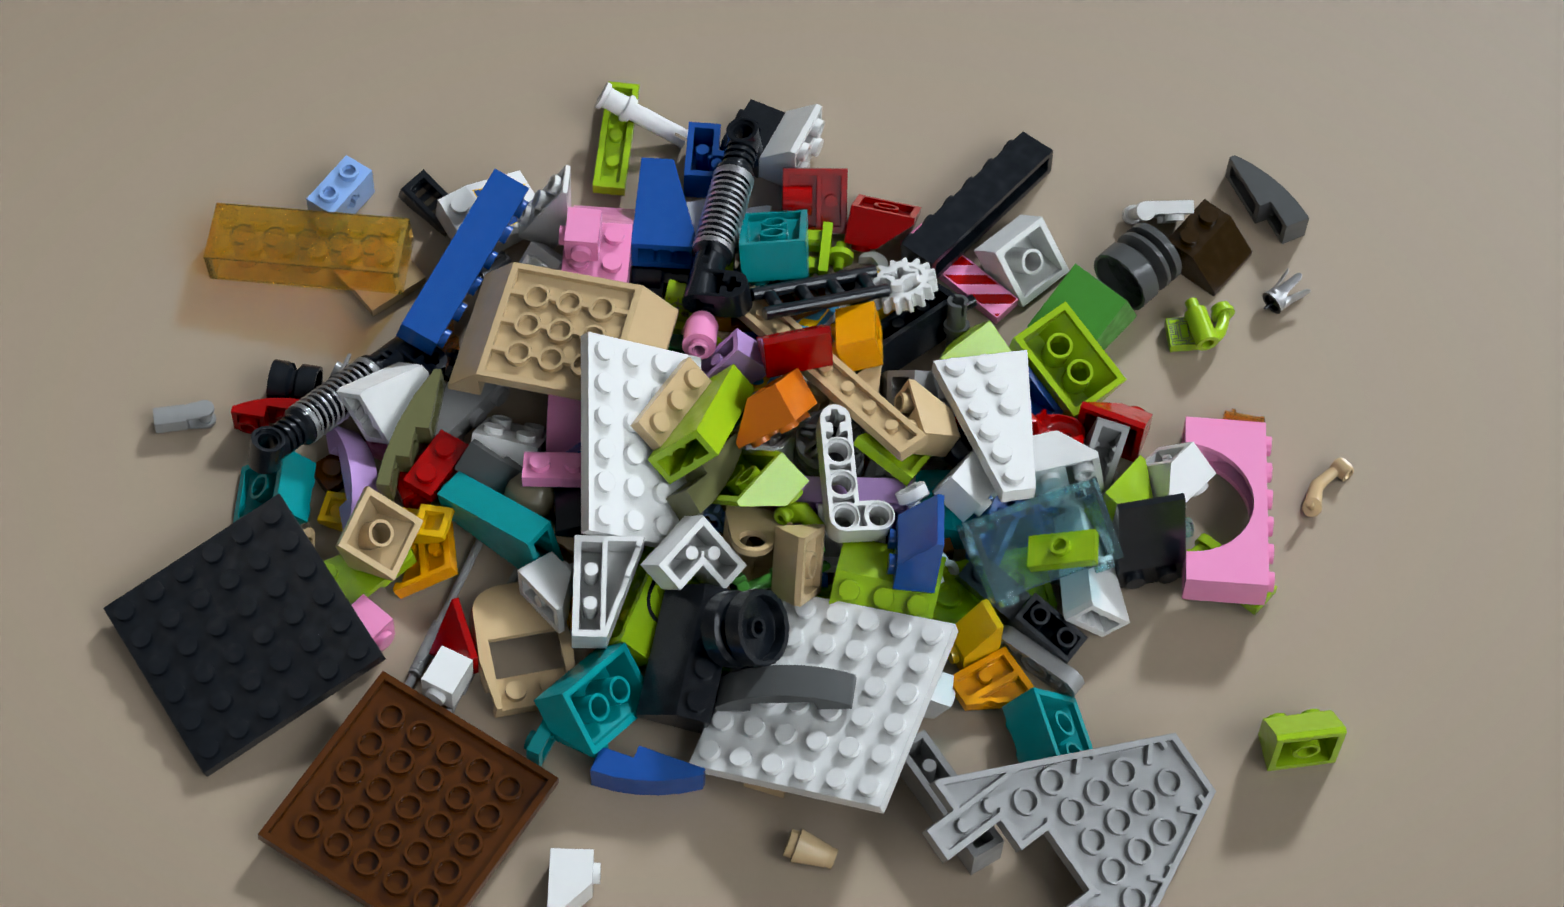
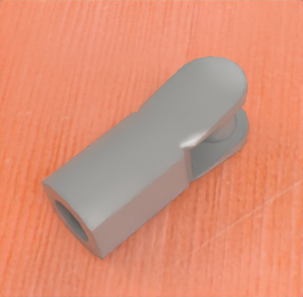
M201 400L186 405L153 408L156 433L187 429H207L216 423L214 405L208 400Z

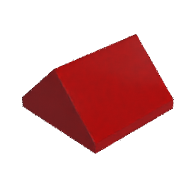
M821 324L756 337L767 378L784 375L796 368H799L800 371H806L833 365L830 325Z

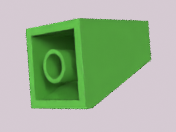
M1075 263L1027 327L1066 301L1103 350H1105L1131 324L1137 315L1126 299Z

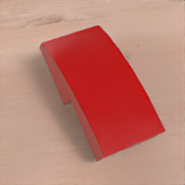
M264 398L234 405L231 409L234 429L252 434L255 429L261 426H269L270 423H276L282 419L285 410L301 399Z

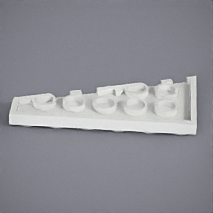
M1027 350L933 361L932 373L1000 501L1008 502L1034 498L1036 479Z

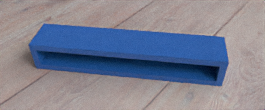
M497 169L493 170L401 323L396 334L397 337L430 356L436 346L443 349L452 333L451 330L447 329L452 319L459 322L468 306L463 303L468 293L474 296L483 281L478 275L483 267L489 270L499 253L494 251V248L498 242L506 243L514 229L509 223L514 216L520 219L529 202L524 200V197L529 190L528 187Z

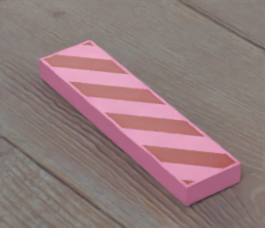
M922 223L911 233L913 234L919 227H921ZM964 255L939 277L942 282L957 294L964 296L972 294L977 301L975 308L995 324L1000 322L1018 305L1019 299Z

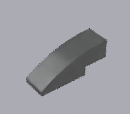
M1236 155L1229 157L1225 176L1254 223L1267 220L1281 244L1304 236L1309 217L1295 198L1275 179L1252 163Z

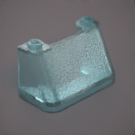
M1097 478L1078 481L955 525L960 540L992 604L999 603L1000 608L1020 602L1018 595L1026 590L1084 569L1094 567L1095 573L1106 571L1115 567L1114 560L1124 557ZM1096 529L1099 533L1098 565L1038 572H1030L1027 567L1029 536Z

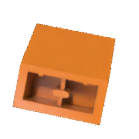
M799 368L772 380L747 398L736 440V445L739 449L748 444H751L752 448H756L769 441L775 434L779 432L784 434L797 427L801 421L810 417L808 410L814 407L817 401Z

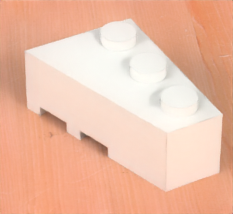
M574 536L572 648L607 649L642 556L645 537Z

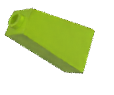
M734 364L709 378L712 382L663 445L655 449L647 460L669 484L719 455L745 408L747 398L755 390L754 386Z

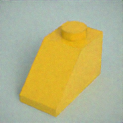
M988 598L978 603L956 623L959 632L948 660L951 664L956 663L959 670H962L1000 649L1004 626Z

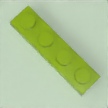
M608 81L612 84V88L626 96L634 95L636 99H639L640 84ZM604 109L593 179V193L625 196L635 123L630 120L628 122H621L617 115Z

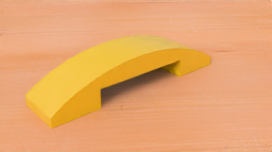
M327 491L317 518L319 524L343 532L339 507L347 500L346 493ZM421 504L420 509L403 507L423 520L412 544H431L445 541L455 512L453 508Z

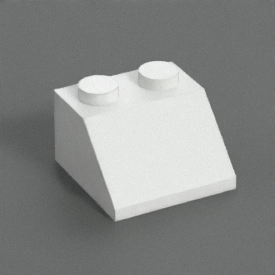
M1019 215L974 250L984 271L1019 299L1018 305L1020 307H1024L1070 271L1042 216Z

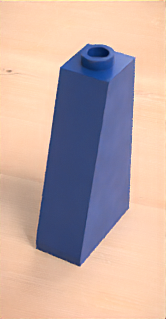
M641 157L631 242V265L691 269L694 259L692 256V245L696 235L674 159Z

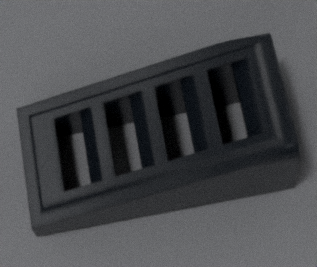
M423 169L400 189L398 197L443 236L446 237L448 235L436 215L432 212L437 208L438 199L448 195V193ZM422 188L425 189L426 192L420 198L415 195ZM431 196L436 198L428 207L424 204Z

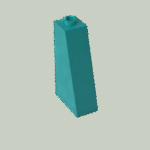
M458 471L437 493L441 506L454 509L452 521L517 569L551 551L561 561H564L549 520L466 474Z

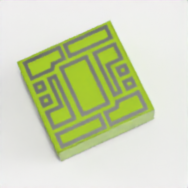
M1185 317L1165 319L1164 326L1169 352L1198 350Z

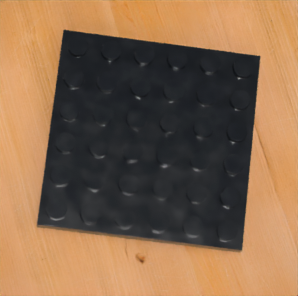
M280 494L272 497L103 608L194 759L207 777L386 660Z

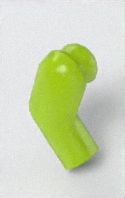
M796 501L791 505L778 506L774 511V519L780 525H786L788 522L802 523L803 525H825L806 502Z

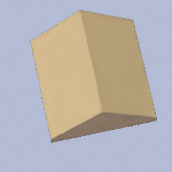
M365 486L335 547L348 567L394 581L423 520L371 487Z
M824 524L775 526L771 591L780 599L793 606L801 607L821 592L825 539Z

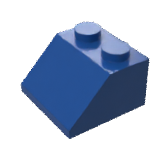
M937 494L898 515L896 528H890L887 549H893V554L889 553L887 574L893 575V589L935 593L944 549V495Z

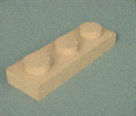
M691 357L682 360L630 426L652 450L661 447L712 381Z

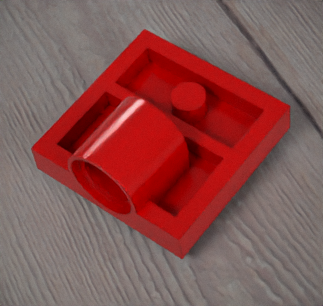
M783 167L782 211L807 209L808 230H823V222H832V234H846L848 168Z

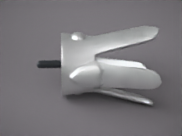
M1287 268L1276 285L1263 293L1262 297L1266 304L1264 309L1269 308L1272 312L1279 314L1284 308L1309 294L1311 290L1307 288L1287 296L1288 292L1301 280L1302 274L1296 273L1280 285L1289 272V268Z

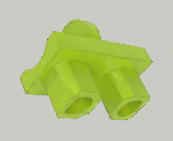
M823 222V230H808L809 252L820 253L819 257L809 256V277H812L813 274H828L829 264L834 266L833 271L837 272L843 270V267L850 266L854 261V253L846 248L844 241H837L836 246L831 247L832 222Z

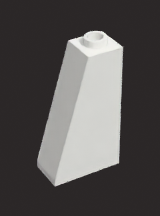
M1083 507L1074 508L1067 511L1065 516L1054 521L1055 533L1096 529L1099 533L1098 565L1059 569L1063 615L1065 621L1104 637L1129 624L1130 620L1101 519L1098 515Z

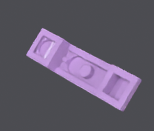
M337 426L326 434L329 453L339 456L347 499L339 507L342 528L344 530L364 487L369 486L378 492L376 487L378 474L372 453L364 439L355 431Z

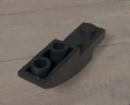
M980 551L975 553L955 577V580L979 599L980 602L988 598L1003 626L1009 625L1014 627L1066 664L1088 638L1072 623L1065 621L1064 616L1036 592L1030 595Z

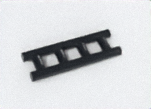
M875 265L750 288L752 301L765 299L769 305L762 308L764 320L889 297L891 294L890 286L887 283L875 285L871 280L877 277ZM857 281L861 288L844 291L841 284ZM826 287L830 294L814 297L810 290ZM796 293L800 300L783 303L779 296Z

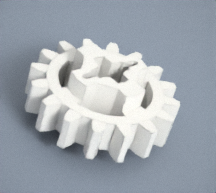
M903 258L902 261L898 262L891 260L888 267L878 266L879 273H877V277L871 279L875 285L887 283L890 286L891 294L889 297L869 300V302H875L877 310L883 308L884 314H888L892 310H896L897 315L907 310L912 313L914 312V306L925 307V299L933 300L935 298L933 292L938 291L935 269H931L928 262L920 264V259L918 258L911 263L908 262L907 258Z

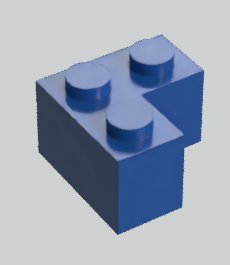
M689 122L684 168L685 197L706 198L708 195L713 171L722 162L724 151L720 150L721 124Z

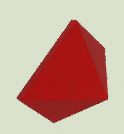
M459 597L454 598L449 604L429 654L435 657L441 646L447 647L473 660V674L479 673L478 655Z

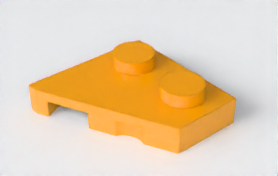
M452 521L445 541L431 544H412L411 547L417 562L406 570L402 582H395L393 592L402 599L458 575Z
M1006 646L953 674L955 697L965 711L1002 708L1034 687Z

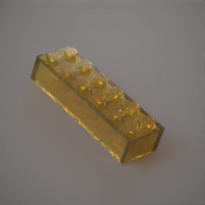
M216 203L203 258L210 279L351 291L363 290L403 295L414 237L409 218Z

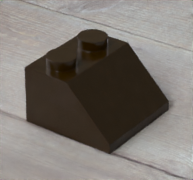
M1206 199L1196 207L1194 213L1190 214L1168 238L1180 256L1182 264L1181 275L1212 296H1215L1252 255L1251 248L1232 217Z

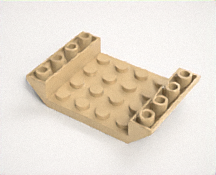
M518 262L509 263L486 273L448 383V389L481 395L484 384L490 383L581 401V335L592 332L668 350L679 311L643 285Z

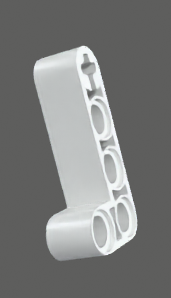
M837 404L828 405L822 410L816 425L826 533L830 539L840 543L882 540L888 535L895 520L894 509L889 503L881 500L859 501L851 417L845 407ZM831 422L834 423L835 427H838L835 437H832L833 425ZM832 452L839 453L844 458V461H834L828 454ZM841 485L845 487L848 493L838 494L834 492L832 486ZM879 516L884 520L885 525H875L870 521L869 517ZM835 518H846L851 526L841 527L835 522Z

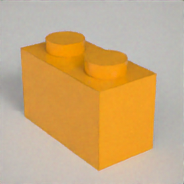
M870 301L835 309V323H831V332L834 340L832 342L833 354L853 371L883 365L882 325L875 302Z

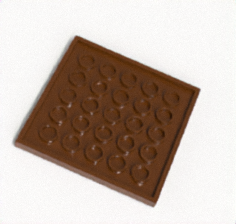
M382 671L260 830L258 839L365 907H470L556 788L559 778Z

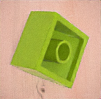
M1308 709L1301 714L1286 715L1284 713L1272 714L1267 718H1263L1258 732L1267 771L1335 763L1347 734L1346 726L1332 710L1320 711L1319 709Z

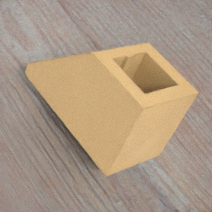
M908 379L900 392L896 394L894 407L927 435V445L913 454L946 457L960 438L953 411L917 381Z

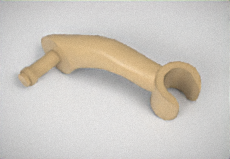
M1338 458L1334 460L1329 469L1312 480L1302 505L1305 515L1315 517L1322 512V493L1331 481L1338 476L1344 482L1353 475L1354 468L1346 459Z

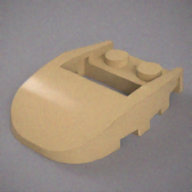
M519 582L491 587L476 597L469 617L470 633L478 655L481 684L485 694L490 693L494 703V717L498 718L539 710L534 699L575 666L574 648H572V637L568 625L566 624L565 631L560 634L557 632L564 667L496 679L489 643L556 630L520 594Z

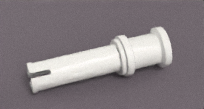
M606 83L595 104L596 109L604 108L617 115L621 122H628L630 120L675 144L680 149L684 146L686 141L675 136V133L687 138L688 129L641 106L634 95L626 96L612 88L611 83Z

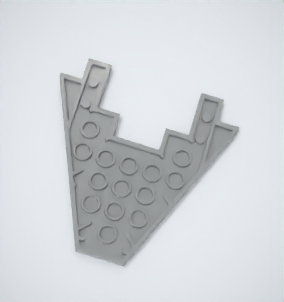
M1171 733L937 779L930 783L929 786L948 813L924 830L922 834L942 863L951 859L995 824H997L1015 852L1023 850L1044 834L1083 891L1081 895L1065 907H1158L1216 790L1177 734Z

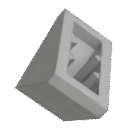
M1097 417L1086 435L1084 445L1098 452L1105 490H1108L1118 466L1130 426Z

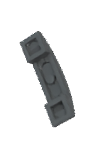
M769 665L766 667L746 668L720 677L715 709L717 711H750L752 703L814 702L817 709H852L857 677L855 674L840 670L805 665Z

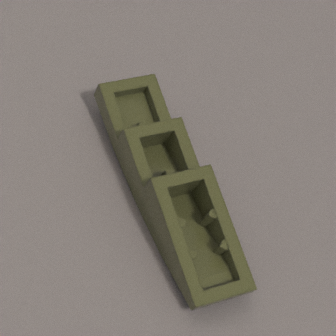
M434 369L415 393L398 421L384 453L376 487L380 494L391 501L395 499L400 472H409L416 463L420 443L430 444L435 437L446 387L441 369Z

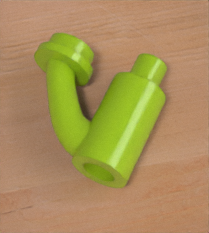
M1195 297L1187 299L1185 301L1187 311L1184 313V317L1197 349L1204 351L1215 347L1226 335L1229 320L1235 314L1234 307L1228 301L1218 302L1211 307L1212 321L1217 322L1214 328L1206 307L1199 305Z

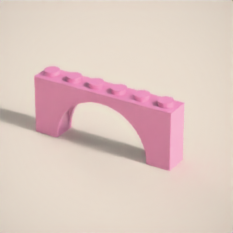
M1186 416L1181 443L1194 441L1214 471L1237 490L1247 507L1249 523L1240 535L1227 544L1210 550L1186 551L1182 568V599L1265 605L1267 593L1273 592L1275 585V572L1269 571V564L1272 565L1274 560V544L1268 543V537L1273 535L1274 518L1268 516V510L1272 509L1273 490L1267 489V483H1271L1273 466L1272 463H1267V456L1271 455L1272 437L1266 436V422Z

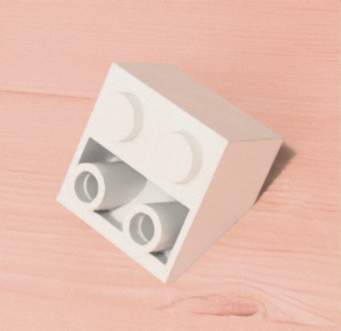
M814 104L786 111L759 158V177L783 186V167L810 168L809 162L813 156L817 157L820 154L824 139L820 138L825 126V121L822 120L823 106Z
M493 415L488 417L472 433L471 441L474 439L478 440L500 457L508 456L522 467L524 452H546V430H544V426L537 423L528 422L521 425L513 423L510 417Z
M1058 430L1033 435L1035 492L1038 505L1044 503L1057 504L1067 498L1076 496L1088 497L1096 494L1098 491L1105 490L1100 459L1096 450Z
M1194 441L1158 447L1146 459L1153 498L1184 493L1187 502L1191 497H1196L1203 493L1209 487L1207 482L1217 474Z

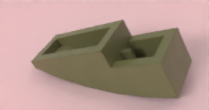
M739 430L729 435L718 456L686 474L684 478L687 482L666 498L679 520L684 516L701 514L724 489L735 470L742 452V448L739 449L736 445Z

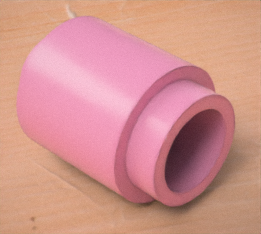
M696 311L686 320L682 342L685 354L701 357V360L707 359L714 354L719 326L714 315L710 312Z

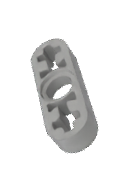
M1004 625L1000 648L1006 646L1022 668L1060 694L1073 698L1085 682L1083 677L1074 668L1014 627Z

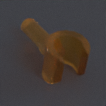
M452 319L447 328L452 333L443 349L441 348L443 352L451 353L452 349L460 350L459 338L455 333Z

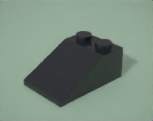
M1184 493L1116 505L1108 547L1120 588L1137 589L1144 584L1154 582L1166 584L1182 577V568L1186 554V498Z

